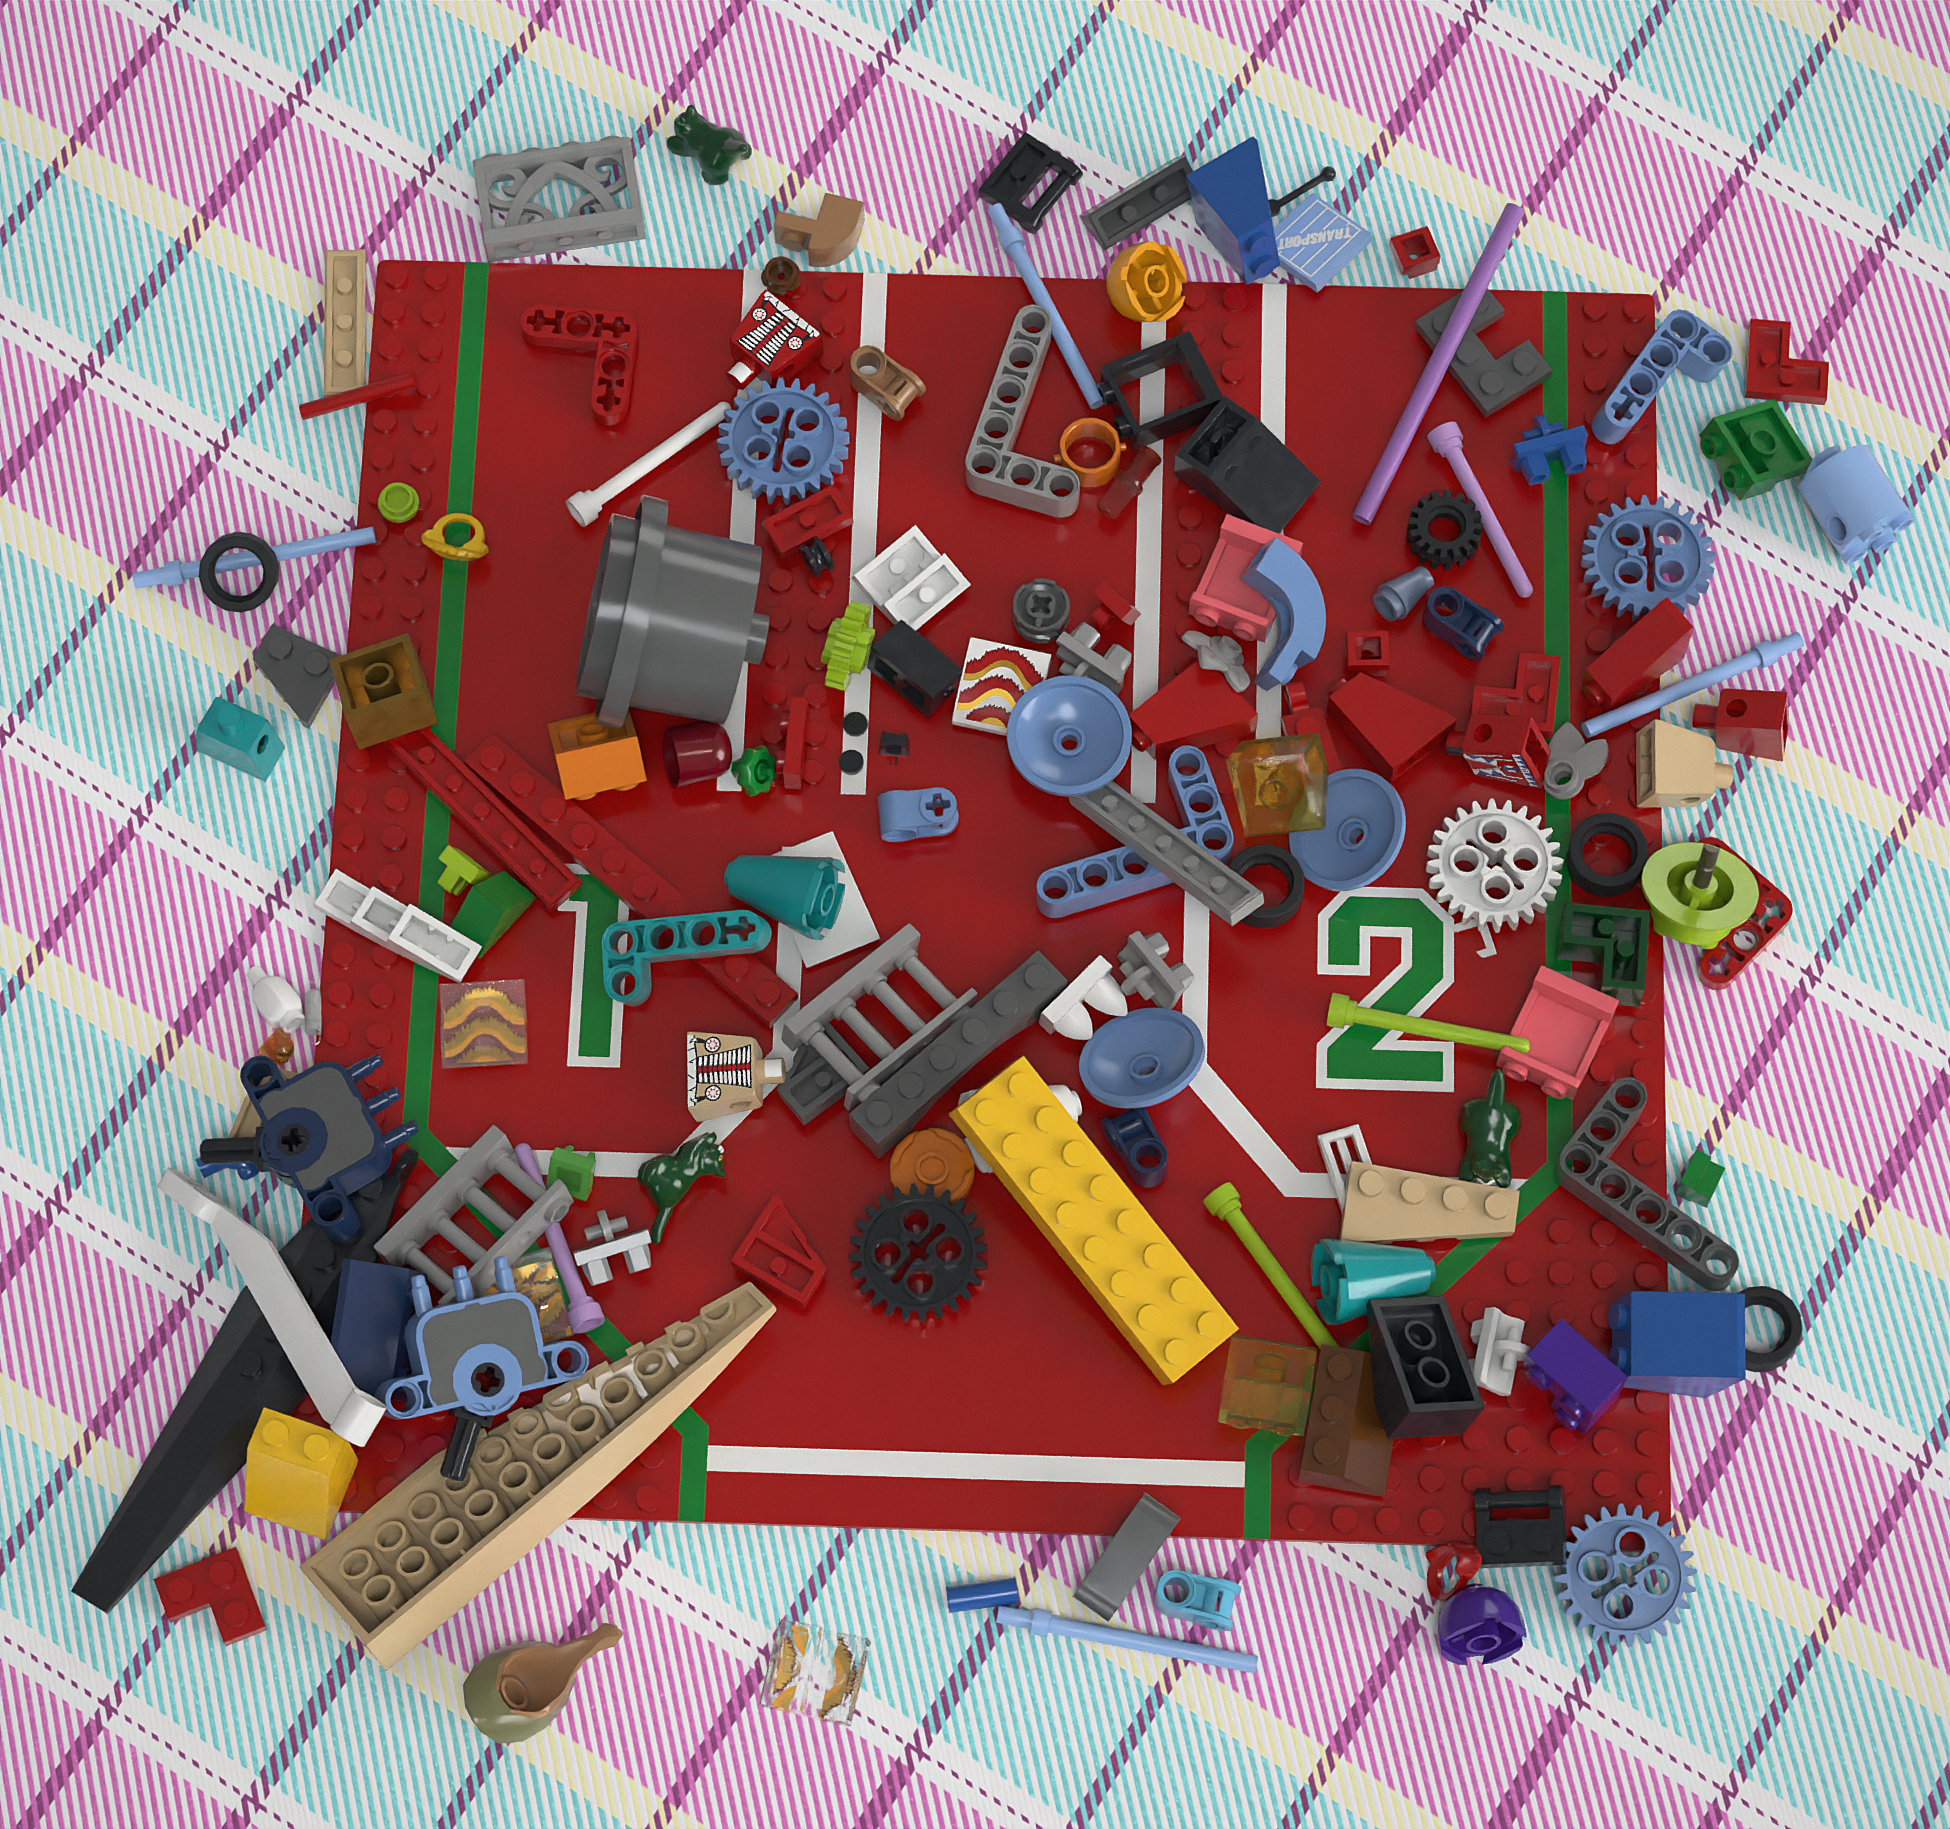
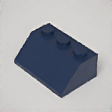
M343 1258L331 1345L354 1385L375 1397L377 1388L383 1382L412 1374L405 1341L406 1326L409 1319L416 1313L411 1292L412 1276L423 1275L428 1286L427 1274L408 1268ZM402 1387L396 1388L392 1392L391 1401L406 1403L407 1394Z

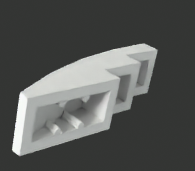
M335 869L314 902L313 908L346 927L458 983L462 981L482 949V946L412 904H409L407 907L372 886L369 889Z

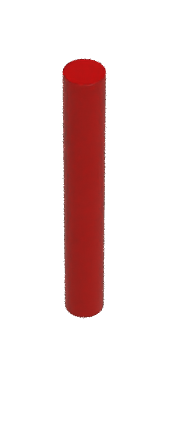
M409 372L300 404L299 411L302 419L307 420L418 387V380L414 372Z

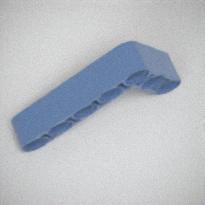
M1181 746L1171 754L1168 769L1169 786L1185 827L1179 829V831L1226 865L1232 855L1233 831L1206 757L1196 747ZM1183 765H1189L1194 767L1197 773L1192 776H1185L1180 774L1177 769ZM1196 802H1203L1209 805L1211 809L1206 813H1198L1192 810L1190 806ZM1209 839H1217L1224 844V847L1220 850H1210L1205 847L1204 842ZM1127 846L1043 872L1038 878L1036 885V902L1040 912L1045 916L1059 918L1174 882ZM1131 863H1137L1142 865L1145 871L1138 875H1132L1126 872L1124 868ZM1097 875L1102 877L1105 883L1100 887H1092L1086 884L1084 880L1089 876ZM1057 887L1065 891L1066 894L1060 899H1051L1045 895V892L1050 888Z

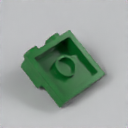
M1775 399L1713 417L1699 435L1702 453L1709 459L1713 458L1721 470L1723 487L1729 492L1734 491L1740 501L1770 492L1778 482L1805 474L1812 461L1810 454Z

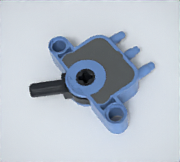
M506 1256L494 1259V1273L498 1292L474 1297L466 1267L464 1265L453 1267L452 1271L457 1301L432 1307L425 1277L423 1275L412 1276L411 1292L416 1313L409 1319L405 1329V1341L412 1374L383 1382L375 1393V1398L387 1407L383 1416L389 1418L409 1419L449 1409L448 1416L456 1418L440 1474L445 1478L455 1481H463L466 1477L481 1426L491 1427L494 1415L508 1410L518 1399L520 1392L577 1379L586 1372L589 1365V1355L580 1343L575 1341L543 1343L536 1309L525 1295L516 1292L512 1270L509 1267ZM564 1348L570 1352L572 1357L571 1366L565 1372L561 1371L557 1365L558 1353ZM477 1373H483V1376L489 1379L487 1386H481V1383L475 1380ZM402 1387L407 1394V1402L402 1410L397 1411L391 1404V1395L396 1388Z

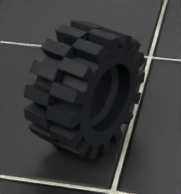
M1444 490L1442 497H1439L1438 491L1430 492L1428 500L1423 496L1419 499L1418 506H1413L1409 517L1407 544L1411 543V553L1413 556L1419 553L1418 561L1423 565L1427 560L1432 561L1430 568L1436 570L1439 563L1444 564V570H1452V565L1455 562L1458 568L1465 565L1466 558L1472 559L1480 543L1483 523H1480L1482 518L1480 511L1474 512L1476 504L1472 500L1466 504L1464 502L1465 495L1458 492L1457 497L1452 498V490ZM1438 518H1447L1457 523L1460 528V535L1454 541L1441 542L1431 536L1429 525Z

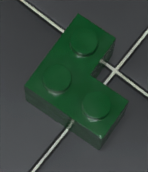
M1565 902L1560 919L1557 959L1599 963L1597 991L1619 1000L1618 1005L1639 1007L1645 991L1650 911Z

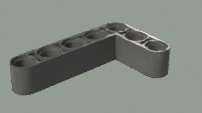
M1632 1077L1618 1079L1608 1089L1563 1148L1555 1168L1557 1181L1566 1190L1701 1287L1709 1291L1725 1289L1730 1285L1739 1267V1258L1736 1251L1609 1159L1637 1123L1647 1102L1646 1088L1639 1080ZM1620 1095H1628L1633 1098L1637 1106L1631 1109L1623 1108L1617 1103L1615 1098ZM1595 1127H1603L1610 1132L1612 1138L1607 1141H1600L1592 1135L1590 1130ZM1571 1159H1578L1586 1165L1587 1171L1581 1174L1574 1173L1567 1168L1566 1162ZM1606 1184L1615 1185L1620 1189L1622 1196L1616 1199L1608 1198L1602 1193L1601 1187ZM1641 1209L1652 1211L1657 1221L1652 1224H1645L1637 1218L1636 1212ZM1677 1234L1684 1235L1690 1239L1692 1247L1680 1249L1673 1244L1671 1237ZM1712 1259L1723 1262L1727 1268V1273L1722 1275L1712 1273L1708 1269L1706 1262Z

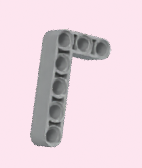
M1032 304L1020 309L1015 317L966 455V483L971 491L979 495L1054 517L1064 518L1072 515L1079 506L1080 481L1075 472L1062 466L1012 452L1051 343L1052 319L1050 313L1044 307ZM1030 326H1037L1042 331L1029 333L1024 329ZM1017 361H1025L1030 365L1026 368H1017L1012 364ZM1008 395L1018 400L1013 403H1004L1000 401V398ZM996 430L1005 433V436L995 439L987 434ZM979 466H988L993 471L987 474H980L974 469ZM1019 477H1026L1032 482L1023 486L1013 481ZM1063 488L1070 491V494L1065 497H1058L1052 492L1055 489Z

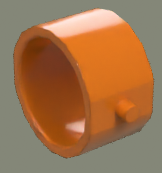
M1083 418L1073 422L1064 430L1060 439V452L1053 455L1055 463L1060 462L1062 467L1075 472L1079 478L1080 486L1097 487L1107 483L1115 476L1120 465V452L1127 450L1125 442L1120 443L1117 431L1109 423L1097 418ZM1096 437L1104 440L1111 446L1114 454L1112 459L1105 465L1092 469L1074 464L1069 459L1066 451L1077 439Z

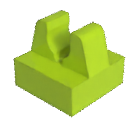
M450 845L445 848L438 858L447 865V868L437 883L452 894L453 892L456 896L460 895L469 883L476 885L492 875L462 850Z

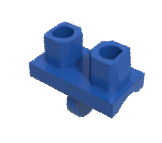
M1541 414L1533 419L1534 429L1522 432L1523 442L1516 443L1513 446L1514 457L1510 460L1514 472L1521 470L1529 485L1542 483L1550 478L1551 471L1548 462L1560 459L1564 473L1568 475L1582 472L1586 467L1585 444L1588 435L1584 425L1564 430L1561 421L1549 424L1546 417Z

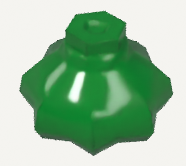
M764 745L756 746L753 749L748 748L743 751L740 759L732 762L731 773L737 778V784L744 788L747 795L753 797L759 793H767L772 781L776 778V758L769 754L768 749Z

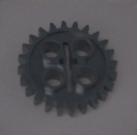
M915 1183L911 1184L909 1196H903L901 1190L898 1187H894L895 1200L889 1202L886 1197L880 1194L878 1199L881 1208L878 1211L869 1206L865 1207V1212L870 1221L868 1223L864 1221L855 1222V1227L863 1233V1236L850 1237L849 1241L851 1245L859 1248L860 1252L850 1254L848 1258L849 1262L861 1264L862 1267L853 1271L852 1277L855 1280L866 1279V1282L859 1289L860 1294L875 1293L871 1301L873 1308L880 1306L883 1302L887 1303L886 1317L888 1318L899 1309L902 1310L903 1323L909 1321L912 1313H918L921 1324H925L927 1312L931 1311L941 1321L943 1320V1307L948 1306L953 1312L957 1313L959 1312L956 1302L958 1297L969 1302L972 1300V1296L967 1289L968 1285L981 1287L982 1281L974 1275V1271L987 1270V1263L976 1259V1256L987 1253L988 1246L975 1243V1241L985 1235L984 1228L971 1229L970 1226L976 1221L977 1214L973 1212L963 1216L961 1213L964 1210L965 1201L962 1199L953 1206L949 1204L951 1196L949 1190H946L940 1198H936L932 1184L928 1186L925 1195H919ZM921 1214L925 1216L929 1222L926 1230L918 1234L907 1231L904 1227V1222L910 1215ZM940 1224L944 1225L945 1230L926 1248V1257L928 1259L926 1261L919 1258L910 1265L903 1278L898 1283H893L892 1277L906 1266L911 1259L909 1248L913 1246L916 1249H920L930 1238L935 1228ZM942 1243H956L961 1249L959 1257L950 1262L941 1260L936 1252ZM893 1246L900 1252V1258L894 1265L883 1266L876 1260V1254L882 1247ZM916 1274H925L931 1278L933 1284L928 1292L916 1294L908 1287L910 1279Z

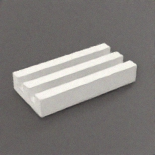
M1358 1124L1317 1137V1142L1341 1213H1343L1346 1190L1330 1142L1335 1141L1347 1177L1352 1159L1344 1138H1352L1361 1163L1372 1164Z

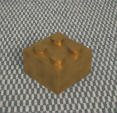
M409 633L330 659L344 715L359 750L438 723L423 668Z

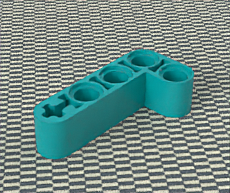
M749 910L624 921L611 924L603 933L601 942L605 990L610 998L628 1006L640 1005L648 999L651 993L650 963L755 953L763 950L770 942L772 933L770 925L766 919ZM748 923L756 927L755 932L748 934V939L739 934H730L729 928L734 931L747 930ZM713 925L715 929L713 941L708 945L702 946L699 941L701 930L705 926ZM672 929L674 933L672 945L667 949L661 950L658 944L659 936L663 931ZM631 933L633 937L631 949L626 953L620 954L617 947L620 937ZM632 974L636 981L635 988L629 995L623 996L620 990L621 982L626 976Z

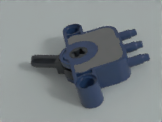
M379 1054L364 1058L346 1069L336 1062L324 1061L289 1080L286 1079L271 1058L255 1056L244 1063L241 1068L240 1078L265 1127H256L255 1137L205 1139L200 1144L199 1152L201 1161L205 1164L253 1162L260 1172H273L282 1183L292 1188H297L311 1217L329 1239L344 1241L356 1233L360 1222L358 1213L348 1195L383 1175L391 1164V1150L418 1133L419 1128L416 1122L411 1120L384 1134L374 1115L401 1099L400 1092L397 1087H393L365 1100L360 1088L357 1086L356 1082L374 1073L375 1069L383 1065ZM271 1076L269 1082L258 1086L263 1078ZM342 1210L340 1217L334 1221H328L332 1213Z

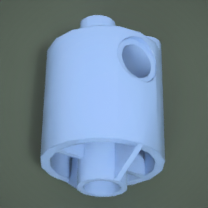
M1860 444L1843 451L1837 445L1825 449L1812 459L1798 486L1801 496L1847 565L1860 559L1871 548L1876 553L1886 550L1897 541L1894 534L1905 529L1915 521L1914 516L1868 445Z

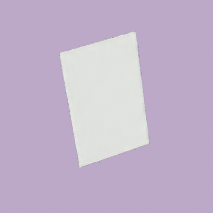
M833 831L771 855L832 857L841 860L845 866V873L838 871V883L845 884V894L841 910L832 929L823 928L820 932L825 937L822 940H813L789 928L806 968L880 939Z

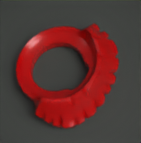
M1450 1541L1427 1551L1425 1556L1430 1564L1427 1572V1587L1430 1595L1436 1600L1446 1602L1452 1595L1465 1589L1468 1581L1477 1573L1482 1564V1557L1478 1549L1467 1542ZM1456 1555L1458 1561L1455 1566V1572L1459 1577L1454 1588L1445 1593L1441 1586V1576L1445 1566Z

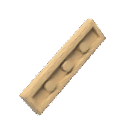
M365 249L325 250L324 397H328L366 385Z

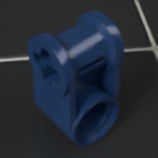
M1442 586L1436 588L1430 594L1423 613V622L1431 633L1437 635L1452 645L1463 656L1473 661H1481L1485 656V647L1494 635H1500L1504 630V624L1498 616L1490 610L1480 607L1452 587ZM1446 606L1453 612V615H1439L1434 608Z
M1144 1107L1131 1108L1112 1119L1105 1117L1100 1120V1125L1107 1141L1119 1155L1136 1184L1142 1187H1154L1164 1181L1167 1175L1168 1152ZM1152 1156L1160 1163L1156 1167L1148 1169L1141 1167L1137 1162L1142 1157Z

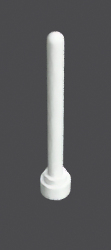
M727 402L718 403L593 492L590 490L584 493L578 491L565 501L571 515L582 527H586L598 518V512L602 510L601 505L724 420L725 409L732 410L730 404Z

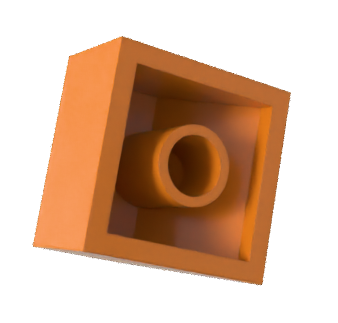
M629 708L620 730L595 725V713L547 724L565 800L571 798L586 800L596 796L601 791L610 789L618 791L629 790L636 787L638 783L647 781L638 738Z

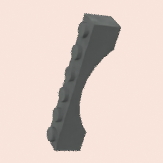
M1038 950L849 1113L850 1129L880 1159L910 1133L928 1110L974 1065L1006 1040L1040 1020L1041 1013L1067 988V979Z

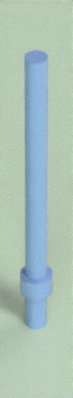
M1002 204L992 205L988 208L987 212L999 233L997 240L1004 253L1010 254L1036 305L1044 307L1050 313L1052 319L1051 334L1090 408L1096 409L1102 406L1103 399L1097 390V385L1024 248L1026 243L1018 227H1013Z
M368 527L270 547L275 552L277 561H284L376 543L377 540L374 527ZM250 551L223 555L216 562L215 574L262 564L257 556ZM181 560L165 562L164 567L135 572L133 573L134 586L136 589L164 583H167L169 587L185 584L186 579L199 577L201 560L182 563Z
M1795 632L1772 643L1769 640L1752 646L1751 652L1582 723V730L1585 736L1590 738L1755 667L1763 669L1777 663L1779 657L1804 647L1803 638L1800 633Z
M999 1605L996 1623L1030 1629V1634L1047 1637L1048 1633L1254 1674L1256 1672L1258 1656L1052 1616V1611L1035 1608L1034 1612Z

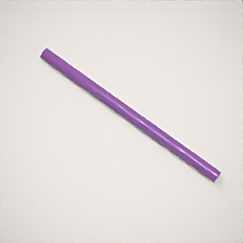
M1513 203L1506 204L1352 514L1356 521L1365 525L1371 524L1525 213L1520 206Z

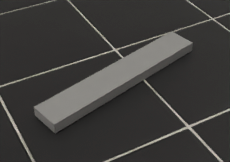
M1113 781L1092 793L1068 797L1072 806L1230 925H1235L1264 904L1263 893Z

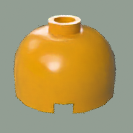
M1156 241L1140 242L1120 251L1109 266L1106 277L1107 293L1117 311L1134 322L1165 321L1176 315L1184 303L1185 296L1180 295L1182 283H1187L1186 271L1181 258L1172 247L1166 244L1160 245Z

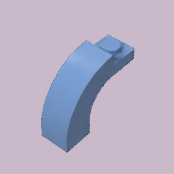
M1275 537L1260 547L1241 580L1269 601L1278 620L1279 632L1276 645L1253 681L1265 691L1280 683L1284 686L1293 677L1297 668H1301L1315 660L1323 642L1326 626L1324 599L1313 572L1293 549Z

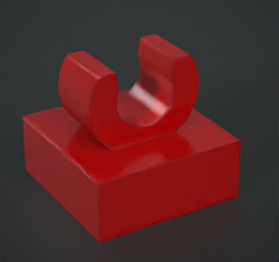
M1103 581L1093 591V594L1103 603L1091 613L1089 618L1106 632L1116 623L1118 618L1131 626L1141 615L1127 599L1107 582Z

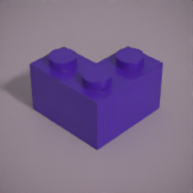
M1562 1318L1528 1353L1523 1367L1527 1370L1525 1373L1527 1378L1542 1391L1549 1389L1555 1395L1551 1407L1556 1410L1554 1415L1557 1420L1567 1429L1574 1431L1576 1428L1583 1435L1618 1399L1628 1377Z

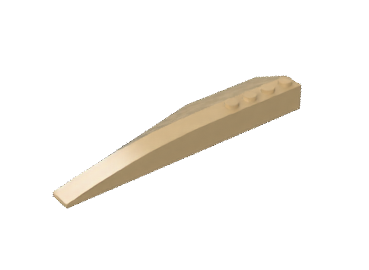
M751 1282L740 1286L702 1307L700 1315L683 1323L679 1320L664 1328L667 1334L644 1346L641 1341L626 1349L628 1355L610 1365L607 1361H604L586 1371L581 1377L570 1380L544 1394L543 1402L532 1408L524 1409L521 1407L507 1415L509 1421L487 1432L485 1428L481 1429L466 1477L463 1481L451 1480L440 1474L447 1448L437 1453L299 1568L387 1671L561 1526L623 1471L724 1370L776 1312V1307Z

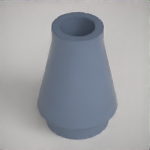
M1418 566L1411 572L1381 584L1377 589V593L1373 596V602L1377 611L1389 621H1395L1397 618L1404 619L1425 592L1434 585L1433 577L1426 568Z

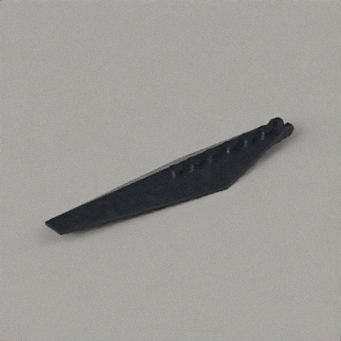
M395 1147V1148H393V1149L391 1150V1151H392V1156H393L394 1153L396 1152V1148H397V1147ZM407 1149L401 1154V1157L394 1164L391 1175L385 1172L378 1179L348 1195L360 1220L359 1228L351 1238L344 1241H333L324 1234L313 1218H311L278 1252L330 1343L343 1258L377 1263L379 1255L373 1246L387 1233L399 1195L405 1188L404 1183L419 1160V1153L413 1149ZM342 1210L332 1213L328 1221H334L340 1217ZM247 1285L240 1292L71 1590L72 1593L107 1615L247 1463V1447L263 1408L265 1407L290 1416L309 1395Z

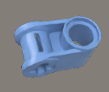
M936 787L913 791L894 790L882 793L877 798L881 838L885 841L902 842L914 838L944 836L950 834L958 825L959 814L955 796L945 788ZM936 807H943V816L935 817Z

